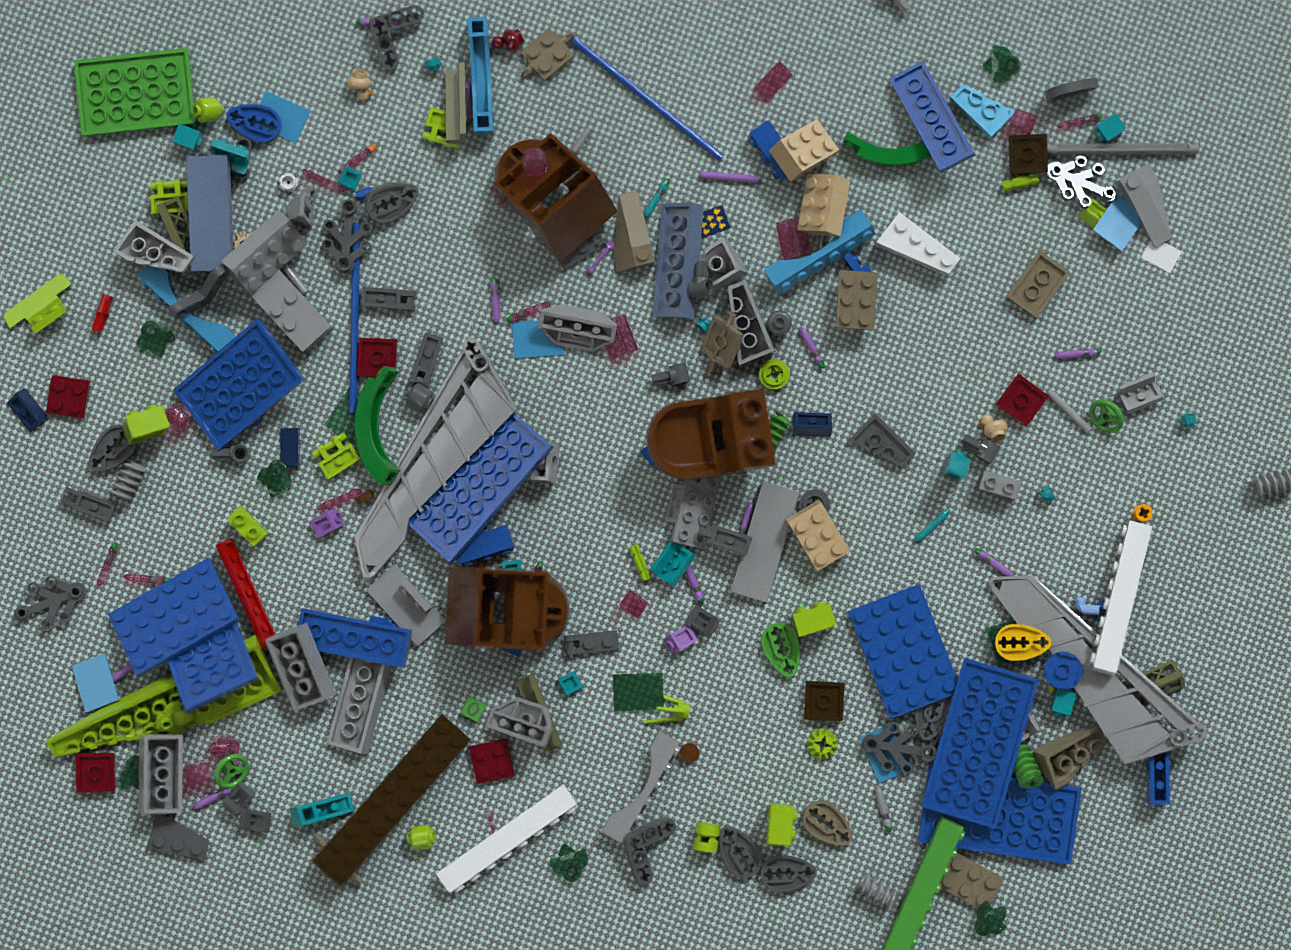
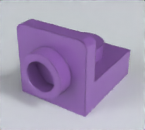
M336 508L309 521L318 538L344 526L343 518Z
M687 624L664 638L667 650L672 655H675L698 641V639Z

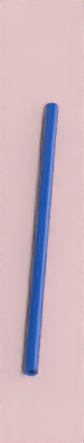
M577 37L571 41L574 46L718 161L721 160L724 156L721 152Z
M353 223V234L361 228V223ZM360 240L352 246V253L360 247ZM360 257L354 261L355 266L352 270L349 413H356Z

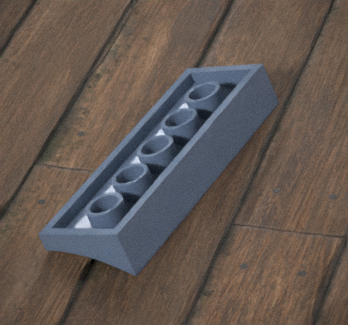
M186 156L190 254L195 257L191 262V271L197 273L211 272L216 266L223 264L221 261L233 251L230 156Z
M693 202L662 203L652 317L694 319L696 298L693 299L690 296L688 286L692 279L696 277V262L699 261L703 205Z

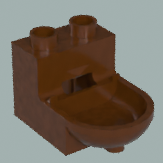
M552 133L544 139H526L515 143L502 154L496 165L493 184L500 197L527 222L537 240L560 262L618 212L598 175ZM563 183L569 192L546 210L540 202Z
M764 388L728 392L716 397L678 401L668 404L656 412L647 429V449L652 461L663 473L677 478L678 482L748 473L776 465ZM711 421H722V433L726 450L716 451Z
M449 567L444 644L545 650V647L555 642L561 636L567 626L570 607L566 592L560 583L549 575V572ZM494 593H505L503 624H493Z

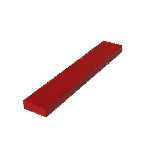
M233 538L215 545L261 649H267L268 646L265 639L275 634Z

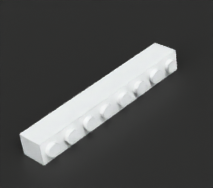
M1131 520L1127 525H1123L1121 536L1124 537L1123 542L1119 543L1116 552L1119 555L1118 562L1115 561L1112 572L1115 573L1114 579H1110L1107 590L1110 591L1109 598H1105L1103 609H1106L1105 615L1100 618L1098 625L1101 628L1100 635L1097 634L1094 641V646H1097L1096 651L1091 654L1089 664L1092 665V671L1111 676L1117 673L1152 530L1150 525Z
M564 784L437 872L436 875L449 893L452 891L457 893L465 887L463 883L468 880L473 882L480 877V871L483 869L490 870L497 865L495 861L500 857L504 860L512 854L511 850L517 846L520 849L527 844V839L530 836L537 837L544 832L543 827L548 824L552 826L560 820V815L563 813L568 815L576 809L574 807L577 804L576 800Z

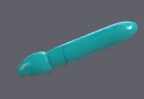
M946 509L940 512L938 517L916 535L914 541L919 542L924 539L942 521L947 519L951 510Z

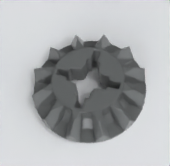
M813 489L802 495L799 503L800 510L807 507L806 504L812 503L813 496H815L816 501L819 500L823 503L828 513L830 501L824 492Z

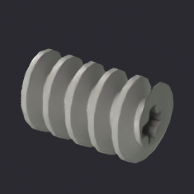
M128 459L130 463L123 464L127 470L120 469L123 477L116 476L119 484H112L116 490L108 491L122 500H132L133 497L129 492L136 493L133 486L140 485L136 479H143L144 477L140 472L146 473L148 471L144 466Z
M1291 468L1289 471L1284 469L1281 473L1279 471H1275L1274 474L1268 472L1266 476L1263 473L1259 474V477L1253 475L1252 487L1255 494L1258 493L1263 498L1264 492L1267 493L1268 497H1271V491H1274L1276 496L1279 495V489L1282 490L1283 494H1286L1287 488L1291 492Z
M866 873L856 884L853 893L859 889L860 897L866 893L867 901L873 898V905L879 901V908L881 909L886 905V912H888L895 901L897 890L893 889L890 891L889 885L883 888L882 881L876 884L877 878L873 877L870 879V874Z

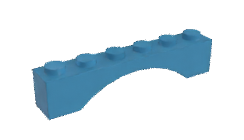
M487 17L468 18L474 133L475 136L493 135L494 122Z
M860 209L844 219L841 236H835L821 250L800 259L779 260L766 268L764 272L768 281L778 295L788 292L793 286L805 281L815 272L821 271L831 262H835L847 252L853 251L858 245L869 241L876 235L873 225Z
M146 266L138 274L141 278L139 282L147 290L152 288L155 291L153 295L161 303L165 301L169 305L167 307L168 310L178 301L172 286L171 275L166 269ZM191 313L182 316L181 322L187 328L192 326L197 331L195 335L202 342L207 340L211 344L209 348L215 354L236 337L223 324L203 321Z

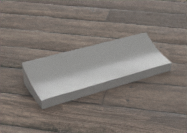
M762 481L747 536L753 539L747 556L740 555L730 592L767 603L789 529L785 519L793 515L799 492Z
M350 657L327 744L360 754L369 753L392 668L391 665Z

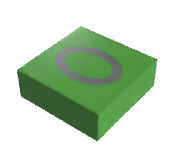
M469 696L461 714L478 722L487 705Z

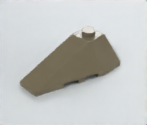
M638 190L619 194L613 250L617 273L652 266L655 263Z
M1098 723L1049 741L1033 750L1040 771L1054 789H1058L1072 781L1076 777V772L1081 767L1084 768L1088 764L1087 761L1094 754H1098L1109 742L1107 737L1103 735L1104 732Z

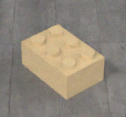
M818 119L781 139L769 150L790 182L826 162L839 151Z
M807 174L797 230L810 235L841 236L850 180L835 174Z
M819 500L785 519L817 571L850 552Z

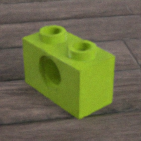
M239 506L226 519L253 547H257L270 534L243 506Z

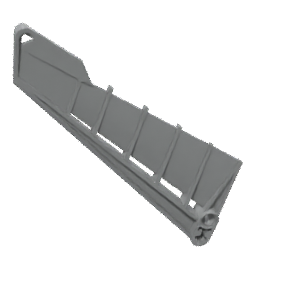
M468 338L463 342L462 351L395 465L400 469V472L390 486H383L354 536L361 571L366 578L373 579L406 540L409 519L419 509L420 513L424 511L422 505L442 485L446 488V481L466 461L469 462L471 460L470 457L490 436H493L494 432L517 410L483 345L474 338ZM473 345H475L474 349L478 353L477 355L471 351ZM482 360H485L486 365L483 368L479 369V363ZM476 370L479 375L469 388L467 381ZM464 387L465 395L450 416L447 417V411ZM443 418L445 423L426 447V442ZM423 449L424 452L405 477L406 472L408 471V469L410 468V466L412 465L420 451ZM403 480V481L401 482V484L398 486V488L396 489V491L393 493V491L395 490V488L397 487V485L400 483V481ZM367 565L375 566L371 572H368Z
M1034 576L993 577L989 580L988 587L1017 624L1041 630L1051 638L1052 644L1049 650L1052 655L1062 651L1072 653L1078 658L1083 667V673L1079 683L1074 688L1084 702L1082 704L1083 707L1088 708L1104 732L1103 735L1107 737L1124 764L1199 742L1206 737L1207 730L1204 725L1191 717L1122 654L1117 672L1133 687L1132 689L1128 690L1115 675L1111 676L1092 671V665L1089 664L1091 654L1094 652L1081 638H1085L1096 649L1097 646H1094V641L1098 633ZM996 582H1002L999 591L994 585ZM1062 617H1064L1080 633V635H1078ZM1041 637L1045 644L1049 643L1045 640V637ZM1137 691L1160 715L1153 717L1132 693ZM1164 718L1174 731L1168 734L1156 720ZM1195 729L1196 731L1200 730L1201 734L1188 738L1189 733L1195 731ZM1177 733L1182 736L1183 741L1181 744L1174 741V734Z

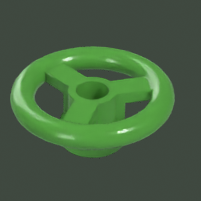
M1097 400L1091 404L1089 416L1092 423L1099 430L1106 433H1115L1123 427L1124 417L1117 405L1108 400ZM1097 406L1100 407V410L1102 412L1101 417L1098 420L1095 416V409ZM1111 421L1117 425L1115 427H1106L1102 424Z
M232 754L223 758L214 771L216 784L221 788L230 789L236 787L241 781L243 782L249 772L248 760L240 754ZM232 760H240L243 766L237 767ZM220 771L225 775L222 781L220 779ZM242 773L237 780L228 783L236 774Z

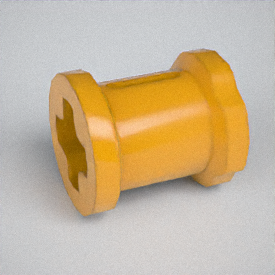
M1146 504L1136 506L1132 512L1133 518L1139 522L1148 521L1153 514L1151 507ZM1141 510H1145V511H1146V514H1144V517H1143V516H1139V513L1141 512Z

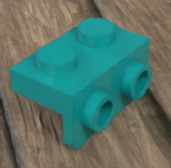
M213 139L210 145L213 151L211 156L229 155L230 171L245 175L252 159L248 149L242 145H237V147L230 145V142L224 139Z
M670 541L659 558L654 562L650 571L675 587L696 555L680 544Z

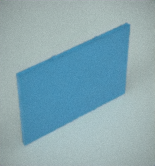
M265 91L259 105L270 107L279 115L282 126L278 136L297 143L311 111ZM256 117L251 122L253 125L258 124L262 129L267 127L270 129L269 132L277 129L274 122L268 125L265 123V120L258 122Z
M1117 194L1093 231L1122 252L1141 223L1127 200Z
M539 320L512 322L514 358L564 355L563 346L555 345L538 328Z
M106 653L72 666L86 713L119 700Z
M894 724L890 725L892 731H895ZM888 725L879 728L875 731H872L868 734L877 735L884 729H886ZM891 733L883 741L891 742L898 737V733ZM865 734V735H863V736L860 737L861 742H862L863 738H864L866 735H868V734ZM870 740L868 745L873 747L875 742ZM881 749L886 758L891 759L894 763L891 771H885L882 768L881 762L874 753L866 752L879 783L903 773L901 766L889 750ZM900 752L905 760L910 762L907 754ZM890 762L884 764L886 768H891L892 766ZM905 765L903 769L905 771H909L911 767L909 765Z

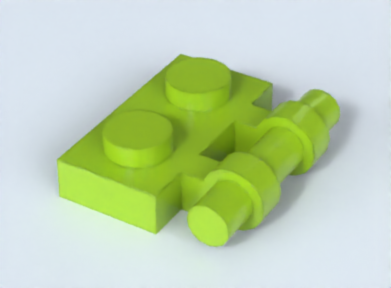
M430 107L425 126L432 128L431 133L423 132L422 139L428 140L432 144L445 145V148L459 149L460 143H446L445 137L437 135L438 130L446 132V111Z
M174 179V181L166 182L164 180H157V182L150 183V190H157L158 192L157 195H150L151 214L160 215L156 205L178 196L182 201L185 211L189 212L188 192L182 193V188L188 187L187 180ZM175 188V193H164L165 189ZM177 202L167 206L171 214L179 213L180 207Z
M344 432L338 436H333L332 440L324 445L320 444L317 446L318 449L311 452L315 459L321 455L323 456L324 460L318 464L328 480L361 460L351 443L345 447L342 444L343 441L348 439ZM337 446L339 450L329 456L327 451Z

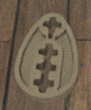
M824 800L814 801L804 810L803 824L811 835L833 845L847 846L852 842L853 835L848 822L830 802ZM817 808V814L820 816L825 814L824 819L828 822L832 820L834 827L832 829H824L826 825L823 822L818 824V819L815 816L809 817V809L814 810ZM836 830L842 832L843 834L845 832H848V841L843 840L841 842V837L838 833H836Z

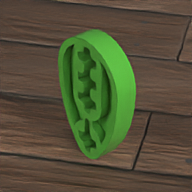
M775 623L768 626L761 637L764 653L778 672L785 677H792L797 673L800 661V647L797 634L791 626L784 623ZM775 626L777 629L782 630L779 636L785 639L782 642L783 647L788 648L784 656L777 652L780 647L774 643L777 640L776 636L771 634ZM785 659H787L790 666H794L791 674L783 671V668L786 667Z

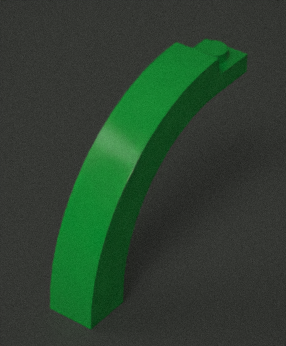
M847 132L843 139L846 147L851 150H859L856 158L873 165L905 167L931 158L923 141L909 147L892 149L872 145L850 132Z
M384 366L377 373V378L368 377L363 386L355 413V436L359 454L368 472L380 485L390 486L400 472V469L392 463L383 448L379 433V413L383 398L399 372L393 367Z

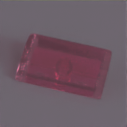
M779 60L754 87L753 91L768 103L793 75Z

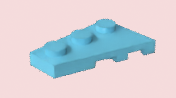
M964 84L949 98L989 138L1016 113V110L1009 109L1001 105L1000 102L993 101Z

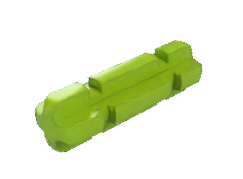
M1033 173L1029 174V177L1025 175L1014 178L1012 181H1002V189L1004 192L1012 191V188L1016 190L1028 187L1029 184L1036 185L1039 183L1038 174Z
M636 544L629 547L631 555L634 556L633 560L638 572L640 571L641 580L651 579L644 557L640 553L639 545Z

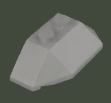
M562 304L542 309L538 328L555 345L594 352L608 344L614 343L617 324L602 312Z
M519 697L492 708L485 725L487 728L540 747H546L552 731L549 708Z

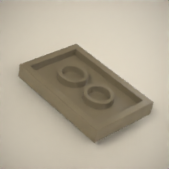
M1039 250L1005 297L1037 319L1068 277L1070 271Z
M839 270L835 328L874 331L878 273Z
M956 852L954 859L949 860L947 865L949 870L946 877L941 878L939 883L941 888L978 909L987 912L1004 878Z

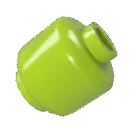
M207 97L199 98L195 102L192 112L199 122L208 123L216 122L222 115L223 109L221 103L216 98Z
M430 825L413 826L410 833H407L408 845H411L415 851L431 849L433 844H436L435 829H432Z

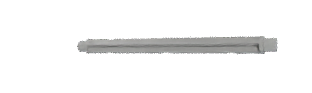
M1191 143L1048 145V154L1166 155L1199 153V145H1191Z

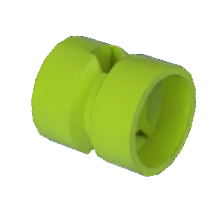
M696 822L695 833L697 837L694 838L693 849L717 853L718 841L716 838L720 835L721 825ZM704 837H709V841H704Z

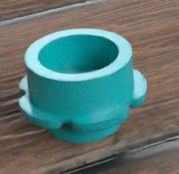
M439 57L424 61V68H428L429 72L440 69L439 65H442Z
M699 317L696 326L706 335L711 321L707 317L704 319Z
M1182 414L1179 423L1183 424V427H1194L1198 420H1196V414Z
M1049 485L1041 487L1042 491L1039 494L1044 502L1048 501L1051 504V501L1056 499Z

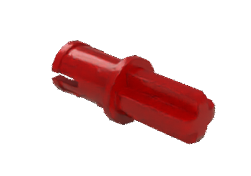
M106 294L101 295L102 297L98 309L95 310L96 315L91 327L93 331L99 333L103 331L107 316H110L108 312L114 297Z

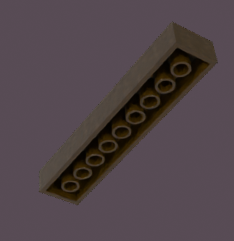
M441 714L312 861L337 884L342 886L471 739Z

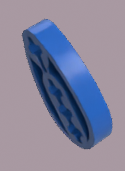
M245 104L232 107L227 111L226 116L232 126L242 135L258 143H269L275 140L281 131V119L270 107ZM236 111H238V114L244 117L245 119L236 118V120L233 121L234 118L231 117V114H235ZM256 117L258 122L265 120V123L268 125L274 122L277 129L269 132L270 129L267 127H263L261 130L258 124H254L251 127L252 124L249 120Z

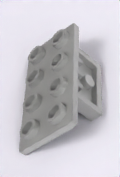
M721 476L688 480L684 482V485L673 484L665 521L675 523L671 538L672 542L699 549L705 548L707 537L699 535L698 531L700 526L708 529L710 527Z
M396 565L389 568L367 588V592L399 627L412 630L411 640L416 646L424 642L445 622V619Z

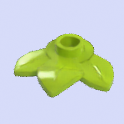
M177 700L164 708L163 713L157 716L155 725L159 731L181 734L185 732L183 725L188 724L192 720L193 713L181 711V702Z

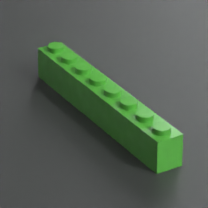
M940 816L881 950H910V948H914L918 939L916 934L918 930H922L924 927V916L926 912L929 913L933 906L932 898L934 895H938L941 884H939L941 878H945L949 870L947 866L949 860H953L956 855L957 849L955 847L957 842H961L965 832L962 825Z

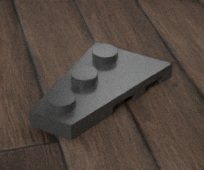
M876 413L848 440L901 467L916 454Z
M155 813L148 849L205 860L210 840L186 828L163 813Z

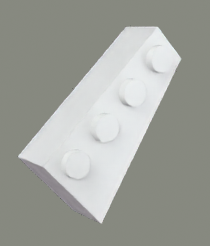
M900 212L875 244L879 248L923 265L944 276H947L961 259Z

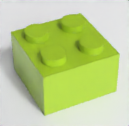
M154 404L146 407L145 411L138 412V410L127 413L122 422V427L129 445L167 433L170 425L163 405L157 407Z
M820 601L812 604L813 608L807 609L806 606L794 609L795 613L791 614L797 637L836 626L830 603L825 604V601Z
M769 802L766 842L768 844L791 846V841L795 842L796 830L793 828V822H797L798 811L794 809L792 804Z

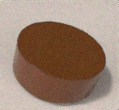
M369 489L354 500L357 505H361L372 498L374 494Z
M686 743L680 749V756L685 762H694L699 757V749L693 743Z

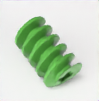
M774 410L777 416L770 415L772 420L770 422L773 445L779 446L776 439H783L784 437L781 432L788 433L785 426L792 427L789 419Z
M1028 745L1020 746L1014 765V772L1019 786L1024 789L1036 788L1044 782L1043 778L1040 777L1041 772L1038 770L1039 767L1036 764V759L1033 758L1032 749Z

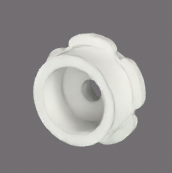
M292 173L282 175L279 179L280 188L283 191L292 192L298 185V179Z

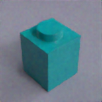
M1114 113L1094 128L1096 131L1095 136L1100 142L1108 143L1122 133L1126 126L1118 115Z
M178 124L172 142L175 145L197 152V149L202 147L204 138H202L203 134L200 131Z
M1055 688L1049 710L1054 711L1053 715L1062 718L1065 715L1070 716L1077 693Z

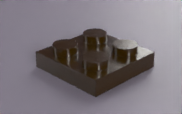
M1047 133L1009 135V174L1048 173Z
M806 681L804 719L843 721L845 683Z

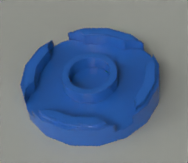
M1060 651L1053 654L1044 665L1046 681L1051 687L1058 690L1074 688L1082 677L1083 667L1074 654Z

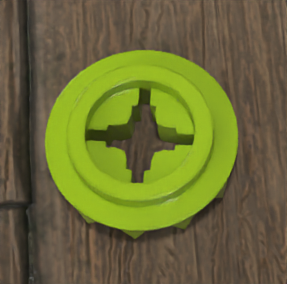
M770 359L760 368V381L769 389H780L789 380V368L779 359ZM771 367H773L775 372L782 371V373H780L777 376V382L776 380H774L773 377H766L769 376V374H771Z
M817 729L810 734L807 740V747L810 754L815 758L828 759L835 754L838 748V740L830 730ZM825 736V742L831 746L824 747L822 752H820V746L814 742L822 741Z

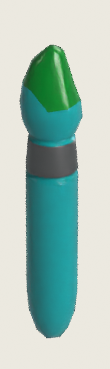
M669 178L664 179L660 183L659 189L644 211V219L652 214L664 191L668 189Z

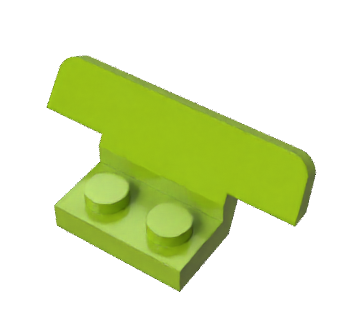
M58 274L4 314V319L9 328L26 318L31 324V329L36 334L67 312L66 306L57 295L71 285L67 277L63 274Z

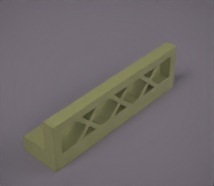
M459 63V70H445L446 143H465L466 140L465 63Z
M178 196L156 205L173 243L186 252H190L184 245L186 238H190V235H188L189 217L180 197ZM177 202L180 207L178 216L171 214L167 206ZM179 219L187 223L186 233L177 230L176 225ZM191 264L186 269L188 276L197 273L191 271Z
M1173 659L1143 672L1146 677H1157L1153 683L1167 695L1185 687L1183 675ZM1170 667L1175 671L1170 675L1163 674L1164 670ZM1127 681L1122 682L1127 689L1131 686ZM1137 691L1132 693L1143 706L1148 704Z
M534 673L516 680L523 699L547 707ZM551 715L552 731L546 747H542L544 752L562 746Z

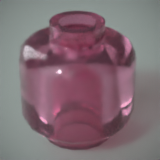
M531 148L523 154V169L526 174L539 177L546 173L548 170V158L544 150Z
M173 403L166 409L165 414L173 431H186L191 426L192 414L182 404L175 405Z
M218 735L210 744V753L213 754L216 760H222L226 756L239 754L240 743L232 735Z

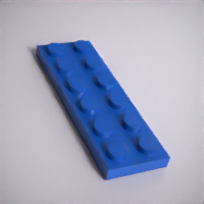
M923 60L889 78L940 173L975 156L974 151Z
M301 608L298 626L304 623L308 624L318 651L405 668L412 635L411 629Z

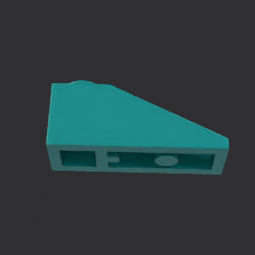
M958 450L955 453L951 452L941 474L957 481L965 479L970 459L966 458L967 454Z
M349 792L289 808L293 827L353 812L354 807Z

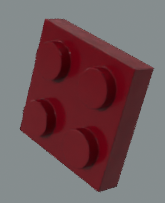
M359 337L357 376L377 377V373L384 366L396 369L398 340Z
M1018 373L995 405L1027 427L1049 395Z
M52 375L46 413L85 419L91 381Z
M507 738L469 746L477 784L515 776Z
M115 752L75 754L76 793L116 791Z

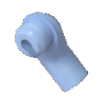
M1076 598L1075 608L1081 613L1100 615V605H1087L1086 598Z

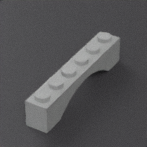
M659 730L650 746L651 769L644 789L631 804L620 811L612 813L601 832L622 844L624 836L631 832L630 828L633 823L637 825L642 816L639 812L642 807H647L652 799L649 796L652 790L656 791L661 783L659 778L662 772L666 774L671 766L668 763L672 756L676 757L681 749L678 746L679 741Z

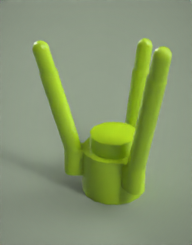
M652 691V695L676 703L673 708L656 707L659 711L673 712V716L676 717L644 720L643 723L682 722L683 719L689 718L690 704H685L684 700H677Z

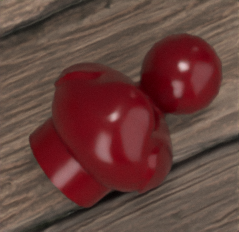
M507 29L503 31L502 37L495 35L491 44L495 49H501L506 44L508 51L516 52L519 50L520 44L524 43V39L519 29L514 31Z

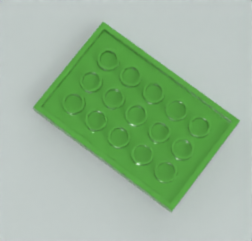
M188 48L74 60L81 135L83 137L176 127L178 124L184 126L197 124L196 117L192 112L195 103Z

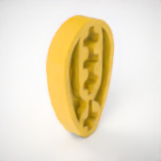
M1020 624L1004 626L997 633L995 639L997 652L1009 661L1034 658L1047 651L1052 644L1051 638L1041 630ZM1002 637H1006L1007 641H1011L1012 637H1015L1016 641H1020L1021 637H1025L1029 644L1025 648H1022L1020 644H1017L1016 648H1012L1010 644H1007L1006 648H1002L998 641H1001ZM1041 637H1045V640L1049 643L1045 645V648H1041L1040 644H1033L1032 642L1040 641Z

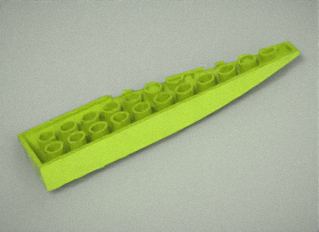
M256 635L244 641L259 679L191 711L193 718L188 724L183 725L184 727L192 728L201 723H213L282 691ZM171 673L120 698L118 701L103 707L47 739L46 744L54 757L77 753L87 748L95 749L100 745H113L123 740L139 739V734H159L162 732L157 729L155 722L157 716L163 713L164 708L168 704L180 700L181 711H186L173 674Z

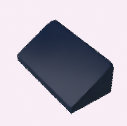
M27 389L18 391L7 402L29 432L35 430L49 418Z
M794 412V436L831 437L832 413Z
M280 428V467H300V428Z

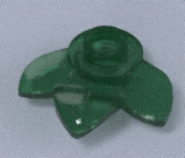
M995 45L992 47L994 57L987 59L982 66L987 72L994 74V83H1004L1009 79L1010 75H1014L1020 70L1021 63L1017 57L1011 55L1008 48ZM1008 63H1013L1014 68H1008Z
M146 321L141 327V335L137 339V347L141 353L149 349L153 355L162 357L165 352V343L174 342L175 336L168 327L159 326L155 321ZM152 327L154 333L149 334L147 328Z
M281 460L272 461L268 467L262 468L257 476L256 483L267 484L271 498L279 495L282 489L289 491L291 487V478L287 473L286 464Z
M138 755L128 758L126 769L120 774V784L123 789L133 784L139 790V767L137 769L133 767L134 761L139 763Z
M563 844L559 850V858L550 859V865L555 873L562 874L567 881L574 882L580 878L581 869L587 865L588 854L585 848L575 852L571 846ZM570 868L575 869L576 873L574 875H569L568 870Z
M987 900L984 901L976 911L975 932L980 936H986L989 933L996 935L1003 932L1006 928V925L1003 923L1007 915L1006 907L992 909L990 903Z

